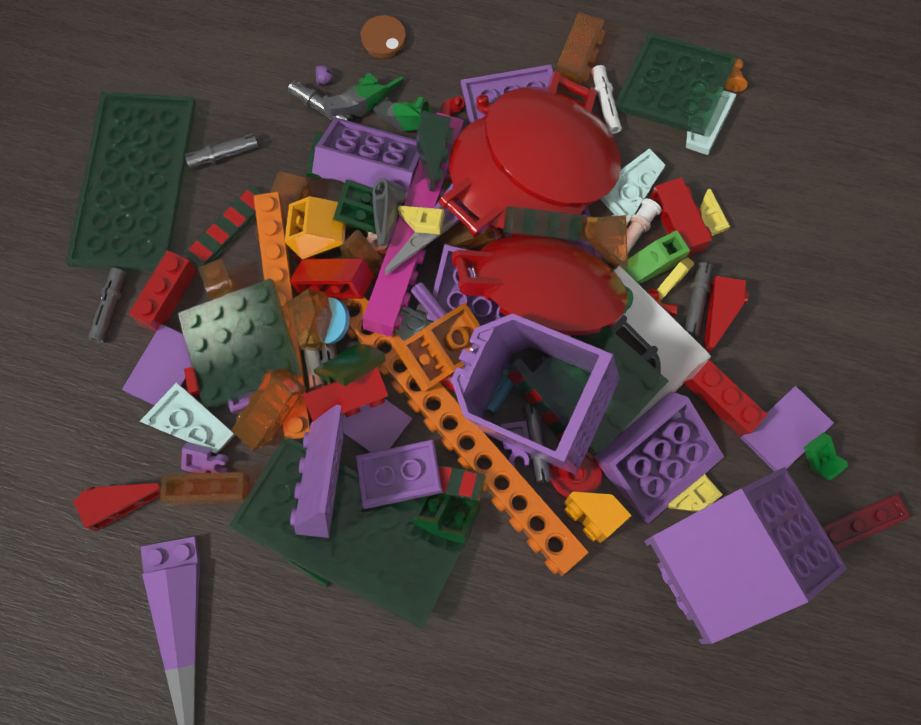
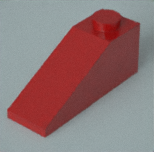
M715 276L711 282L703 347L708 353L718 343L741 307L746 305L749 291L745 290L746 280Z
M158 483L90 487L82 491L80 496L73 500V503L85 529L96 532L168 491Z

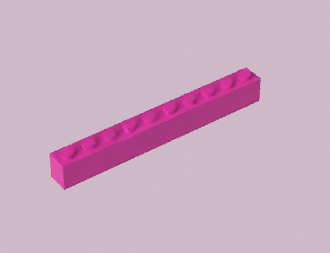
M436 113V116H447L448 122L432 125L403 206L434 208L447 191L444 188L445 182L450 183L451 181L448 171L449 156L455 140L463 131L464 120ZM399 216L363 317V329L392 338L395 329L400 330L404 315H401L403 307L407 308L409 305L411 293L408 291L410 285L415 286L419 272L415 270L417 264L422 265L426 250L422 248L396 269L385 275L387 265L415 233L401 216Z

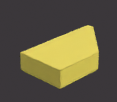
M708 189L701 203L700 210L702 220L705 226L709 227L713 236L727 231L730 225L712 190Z
M398 206L399 215L415 232L440 235L445 218L444 209Z
M687 257L682 260L657 289L660 300L693 267L694 262Z
M704 474L668 504V508L698 512L711 505L723 494Z

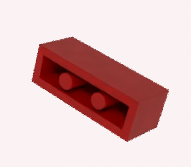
M682 177L655 186L650 198L659 204L662 209L659 217L667 234L676 230L679 232L690 249L687 256L705 251L712 241V234L709 227L705 226L702 220L699 206L694 204L690 187L685 185Z
M167 250L129 312V315L139 325L154 332H157L161 324L166 325L197 273L191 262Z
M364 258L302 259L289 281L300 298L362 299L374 275Z
M710 360L700 363L683 381L693 393L738 435L751 434L768 415Z
M378 367L345 387L336 381L303 394L312 421H315L335 405H341L342 414L345 413V416L349 417L361 412L359 407L367 404L370 405V408L385 403L384 398L388 397Z

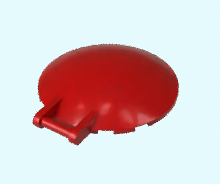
M555 70L547 88L521 87L501 95L490 108L485 122V137L489 139L492 147L490 153L499 168L504 167L512 175L511 180L520 188L539 199L553 204L568 206L570 203H580L581 206L597 202L605 195L607 196L619 179L621 157L612 133L605 123L592 111L597 90L591 87L589 89L561 76V73ZM559 85L584 97V102L558 91L557 86Z
M487 116L472 122L458 135L452 146L448 164L453 188L441 197L439 204L444 209H449L469 229V233L474 238L489 227L496 230L499 227L509 231L512 208L523 210L521 233L512 232V235L533 236L535 211L547 213L546 221L543 223L545 227L544 233L551 234L556 232L558 214L569 215V226L582 214L587 206H581L580 203H570L568 206L553 204L529 194L511 180L512 175L504 167L499 168L490 153L492 147L489 139L485 137ZM456 201H458V202H459L471 215H473L478 221L476 222L468 213H466V212L456 203Z
M513 235L494 240L483 247L481 251L456 250L451 255L452 263L456 266L460 279L458 286L461 294L484 296L487 301L493 300L500 306L499 311L506 316L513 313L564 335L593 334L600 332L601 327L607 325L611 327L622 317L627 305L626 289L617 273L593 253L561 239L541 235ZM468 268L472 269L474 277H470Z

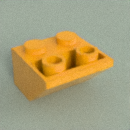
M309 196L289 204L285 243L301 259L344 244L346 224L333 220L338 202Z
M572 492L563 503L566 506L564 510L573 521L578 519L585 527L583 529L585 535L594 542L596 540L599 544L632 516L612 494Z

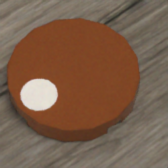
M387 15L375 16L369 19L363 25L360 33L363 48L373 57L381 59L395 56L396 52L404 48L406 42L405 28L402 23L396 18Z

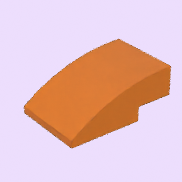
M463 303L406 339L394 349L422 392L455 372L457 367L461 368L466 365L459 360V356L463 349L470 351L473 343H470L469 340L475 328L480 327V324L467 304Z

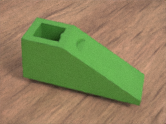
M676 230L654 241L619 266L640 285L677 266L687 257L690 249Z

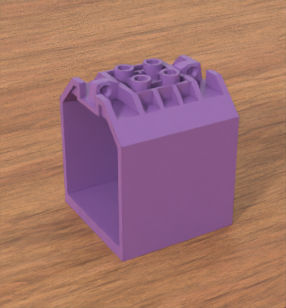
M513 313L475 328L469 340L470 343H473L470 351L463 349L459 356V360L466 364V366H463L462 369L457 367L451 378L463 416L485 434L577 475L620 381L613 354ZM529 347L591 372L556 452L488 422L485 411L495 394L512 354Z
M785 467L733 492L644 541L647 546L651 544L660 562L657 565L662 572L663 580L669 585L676 597L678 607L683 610L688 620L694 621L702 636L699 638L701 644H713L808 603L847 570L841 557Z

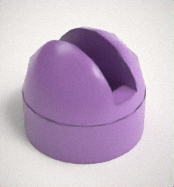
M316 66L317 85L328 84L333 78L331 69L327 66Z

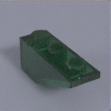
M422 111L417 130L416 147L428 189L434 192L436 183H441L444 169L440 167L442 162L446 163L449 148L445 147L447 142H452L454 128H450L451 117Z

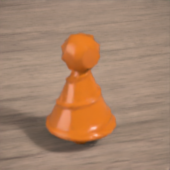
M737 58L731 62L733 71L724 83V87L726 90L741 92L747 88L748 83L740 71L743 68V61Z

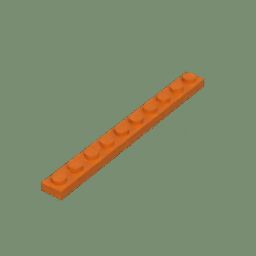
M279 192L254 195L285 441L304 439L305 432H310L311 423L309 411L303 398V394L306 393L293 288L289 281L291 273L287 244L285 243L281 198Z

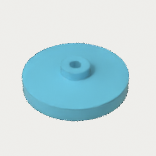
M325 298L316 304L310 317V329L316 340L326 344H333L344 337L350 322L347 306L341 300L335 298Z

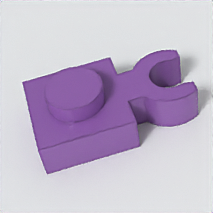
M527 421L501 424L502 428L529 440ZM503 442L504 451H512L509 462L514 468V461L519 457L524 459L525 467L529 466V457L524 451Z
M186 443L182 447L181 469L204 476L211 471L215 476L224 477L228 468L221 467L220 465L224 466L229 457L222 454L212 456V449Z

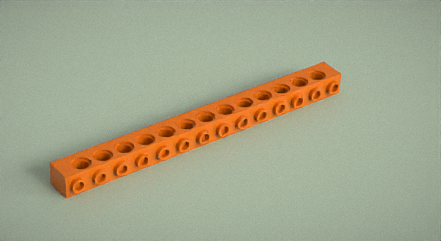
M364 296L362 299H339L347 306L349 312L351 310L360 311L357 316L350 317L347 335L351 339L356 337L361 344L369 345L376 349H380L382 346H390L392 348L390 352L385 354L386 361L377 366L379 372L383 376L389 375L393 380L391 382L392 387L398 394L404 393L409 399L407 404L416 414L420 411L426 418L423 422L432 433L435 431L439 433L442 437L440 442L448 452L453 450L459 457L457 459L459 465L466 472L470 470L472 473L477 474L475 480L477 486L483 492L489 491L494 497L491 500L500 512L504 510L511 517L509 520L510 524L518 533L523 531L529 538L526 542L535 553L541 552L547 560L544 563L553 574L559 573L563 576L589 552L485 433L463 416L460 405L440 382L424 392L422 390L415 392L410 389L416 381L407 369L402 373L394 370L397 365L404 364L394 349L403 342L399 335L394 332L392 338L375 332L371 335L363 334L365 330L363 329V317L369 301ZM431 401H437L441 404L440 408L436 411L429 410L427 405ZM448 420H454L458 426L454 430H447L443 427V424ZM465 439H470L474 442L475 446L470 450H464L461 448L460 443ZM480 459H488L492 466L487 470L480 469L477 466V462ZM498 478H504L508 481L509 487L505 490H499L495 487L494 482ZM515 498H521L526 502V508L518 511L513 508L512 501ZM533 518L541 519L544 523V529L542 531H534L530 527V520ZM552 538L558 539L562 544L561 551L552 552L548 548V540Z

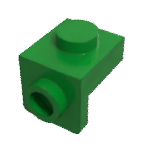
M824 432L803 447L810 469L827 480H832L848 467V462L836 455L831 436Z

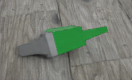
M368 73L364 78H360L358 85L349 87L342 94L332 97L325 95L322 99V105L330 117L346 114L361 117L375 107L379 100L385 98L387 94L400 85L404 78L401 76L387 85H379L378 80Z
M388 97L379 100L373 109L379 118L390 123L399 132L427 129V125L448 122L447 116L431 115V106L424 97H418L415 102L400 101L395 103L391 102Z

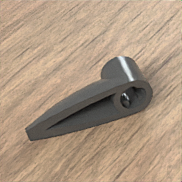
M380 178L373 187V212L379 246H386L395 231L399 212L398 206L402 205L405 200L406 189L404 186L390 180Z

